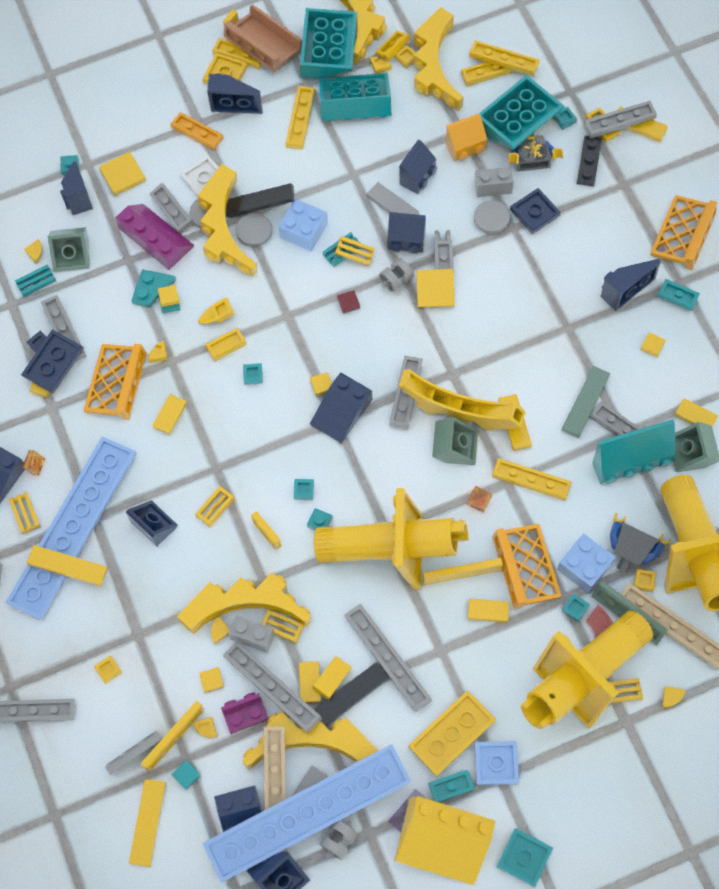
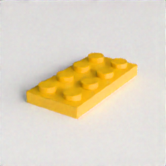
M467 690L408 745V748L437 778L496 722V719Z

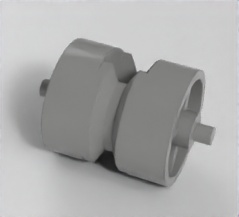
M402 258L394 261L391 264V268L387 267L379 273V278L383 283L382 287H386L391 292L398 290L402 286V282L406 283L414 277L410 267L411 264Z
M337 821L332 824L329 829L331 833L326 834L319 844L328 853L326 858L329 859L331 856H335L343 860L349 850L347 846L352 845L359 835L350 826L352 824L351 821L347 823Z

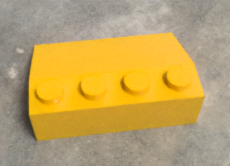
M420 796L409 798L394 861L474 885L490 846L496 820Z

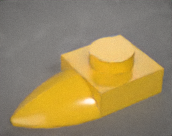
M225 297L211 305L203 312L198 323L209 324L215 321L221 323L235 315L230 300Z

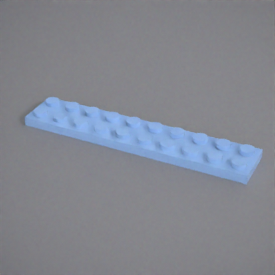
M102 436L40 542L39 547L78 558L137 454L136 451ZM27 565L8 597L6 604L42 621L64 583L66 576Z
M390 744L202 844L222 883L411 783V780L395 748Z

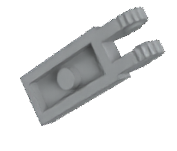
M435 230V269L454 270L450 230L445 232L446 241H439V230Z

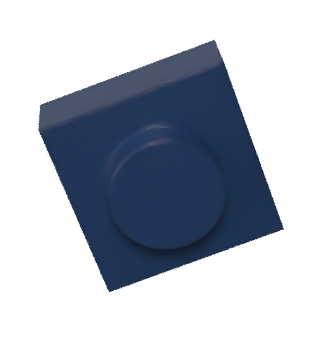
M40 330L26 343L36 353L46 339V336Z

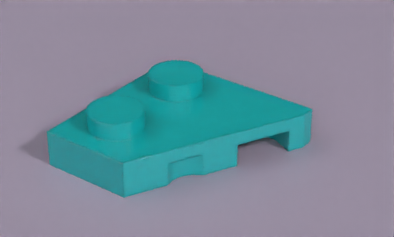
M142 269L131 300L132 304L150 308L156 302V299L159 298L158 288L167 287L171 283L174 284L176 277Z

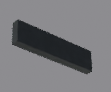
M289 183L230 198L226 204V216L231 218L294 202V185Z
M375 662L333 694L329 700H325L316 707L314 711L321 716V722L327 727L389 680V676L378 662Z

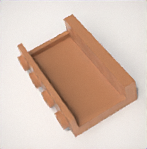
M253 4L250 6L249 14L235 24L231 21L224 23V37L273 73L301 53L302 39Z

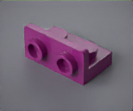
M255 692L246 694L244 699L239 701L230 700L224 704L225 706L221 707L230 734L269 720L260 693L255 694Z

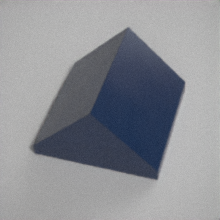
M152 500L126 511L130 522L156 547L178 526Z

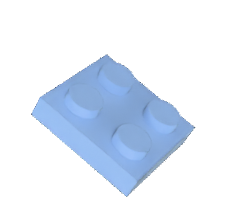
M517 741L475 742L477 785L519 784Z

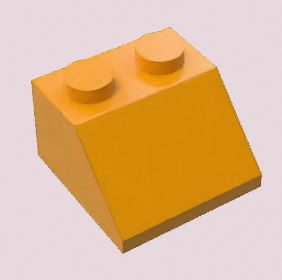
M480 113L447 125L446 147L454 162L464 160L468 156L480 154L487 150V137Z

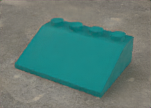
M316 8L305 9L300 77L322 78L352 71L357 12Z
M388 73L319 78L322 121L331 122L338 119L351 120L353 118L368 119L370 117L385 118L392 116Z
M525 75L482 110L480 115L486 137L514 150L564 108V105L528 75Z
M674 419L599 441L592 465L600 484L605 482L610 484L617 481L618 478H630L638 472L643 471V473H647L655 467L671 465L676 456Z

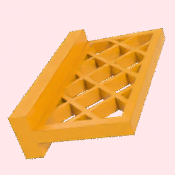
M675 195L650 252L651 256L684 264L686 269L693 270L717 213V201L710 200L707 203ZM677 201L685 203L687 207L678 210L676 207ZM702 207L704 210L695 214L693 208ZM690 211L692 216L683 219L681 214ZM678 216L680 221L672 224L670 218ZM695 220L697 226L689 229L686 223ZM683 225L686 231L677 234L674 228ZM672 230L674 236L666 239L663 234ZM689 234L691 241L683 244L680 238ZM677 239L680 245L671 249L669 242ZM666 245L668 250L659 252L657 248ZM683 249L685 252L684 258L676 256L674 252Z
M134 344V346L101 345L83 410L85 413L120 416L122 419L129 420L147 355L146 350L141 344ZM106 350H114V355L108 359L105 358ZM126 351L131 352L130 357L124 361L120 357ZM119 357L122 363L112 368L109 363ZM108 365L111 370L101 376V369ZM125 366L127 369L126 373L118 377L116 372ZM114 374L117 380L108 385L105 379ZM104 382L106 387L97 393L95 390L96 386ZM120 383L122 388L114 395L111 389ZM110 391L112 397L103 402L100 396ZM96 399H99L102 403L96 408H90L91 403ZM116 400V410H110L106 407Z
M534 524L504 530V528L496 529L492 538L498 558L502 559V571L514 610L530 604L560 599L562 595L540 525ZM527 531H536L537 539L535 542L525 536ZM514 534L521 539L515 545L509 541L508 535ZM522 540L532 545L529 553L519 547ZM534 547L542 551L543 557L541 560L531 555ZM516 551L526 556L523 563L515 560L514 553ZM528 558L538 563L534 571L524 565ZM540 565L548 570L547 578L537 573ZM521 569L531 574L528 582L520 578L519 572ZM534 576L544 582L540 589L530 584ZM545 584L553 587L555 594L548 595L543 592L542 589ZM527 587L537 593L535 598L527 599L525 594Z

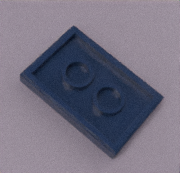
M52 329L21 376L54 394L84 348Z

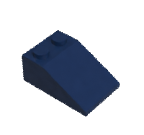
M209 74L207 94L211 112L263 114L260 90L227 74Z
M655 259L620 267L614 272L610 271L604 277L600 297L617 311L656 279L661 261Z
M340 372L325 394L310 425L342 444L373 400L372 390Z
M0 447V504L27 468L21 458Z

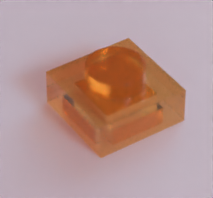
M29 450L22 467L32 475L39 476L45 458L35 450Z
M475 486L466 505L484 513L493 494Z

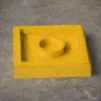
M216 53L202 81L208 84L209 74L217 73L227 74L241 81L248 68V63Z
M130 151L98 166L114 196L146 181V177Z
M453 269L416 271L418 308L455 306Z

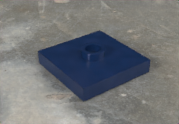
M539 188L510 206L511 212L531 234H534L561 215V212Z

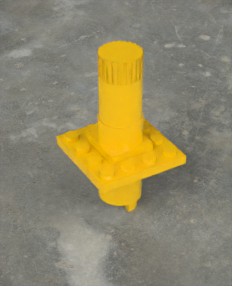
M689 475L671 477L661 485L660 493L676 530L679 542L670 546L664 589L666 594L697 587L705 609L708 611H719V533L716 532L693 477Z
M396 488V495L393 496L396 514L393 515L392 522L317 527L314 533V553L319 563L392 560V564L395 565L407 583L414 590L422 589V558L456 556L458 541H469L468 525L465 520L459 519V521H455L453 517L422 519V513L404 488Z
M628 611L580 650H577L571 644L570 639L560 631L554 634L533 667V670L543 681L527 694V700L521 704L522 713L528 722L538 729H543L547 725H554L572 710L588 729L594 726L619 694L614 685L608 682L607 679L653 638V630L646 619L635 611Z

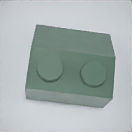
M86 227L52 230L49 232L47 237L53 271L90 268L89 241Z
M452 416L435 421L432 457L444 463L475 465L478 429Z
M697 422L675 432L676 456L673 462L676 472L702 469L719 462V452L711 425Z

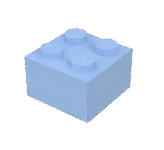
M294 199L295 201L291 204L278 226L279 236L281 239L312 252L328 224L327 212Z
M583 533L559 562L557 570L589 594L613 565L616 557Z

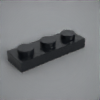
M584 136L576 184L594 187L602 138Z

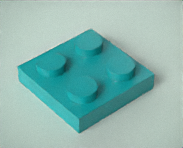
M515 828L496 868L535 888L553 847Z

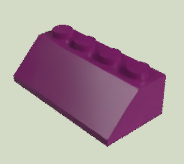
M145 204L127 206L115 217L118 228L168 270L194 247V244Z

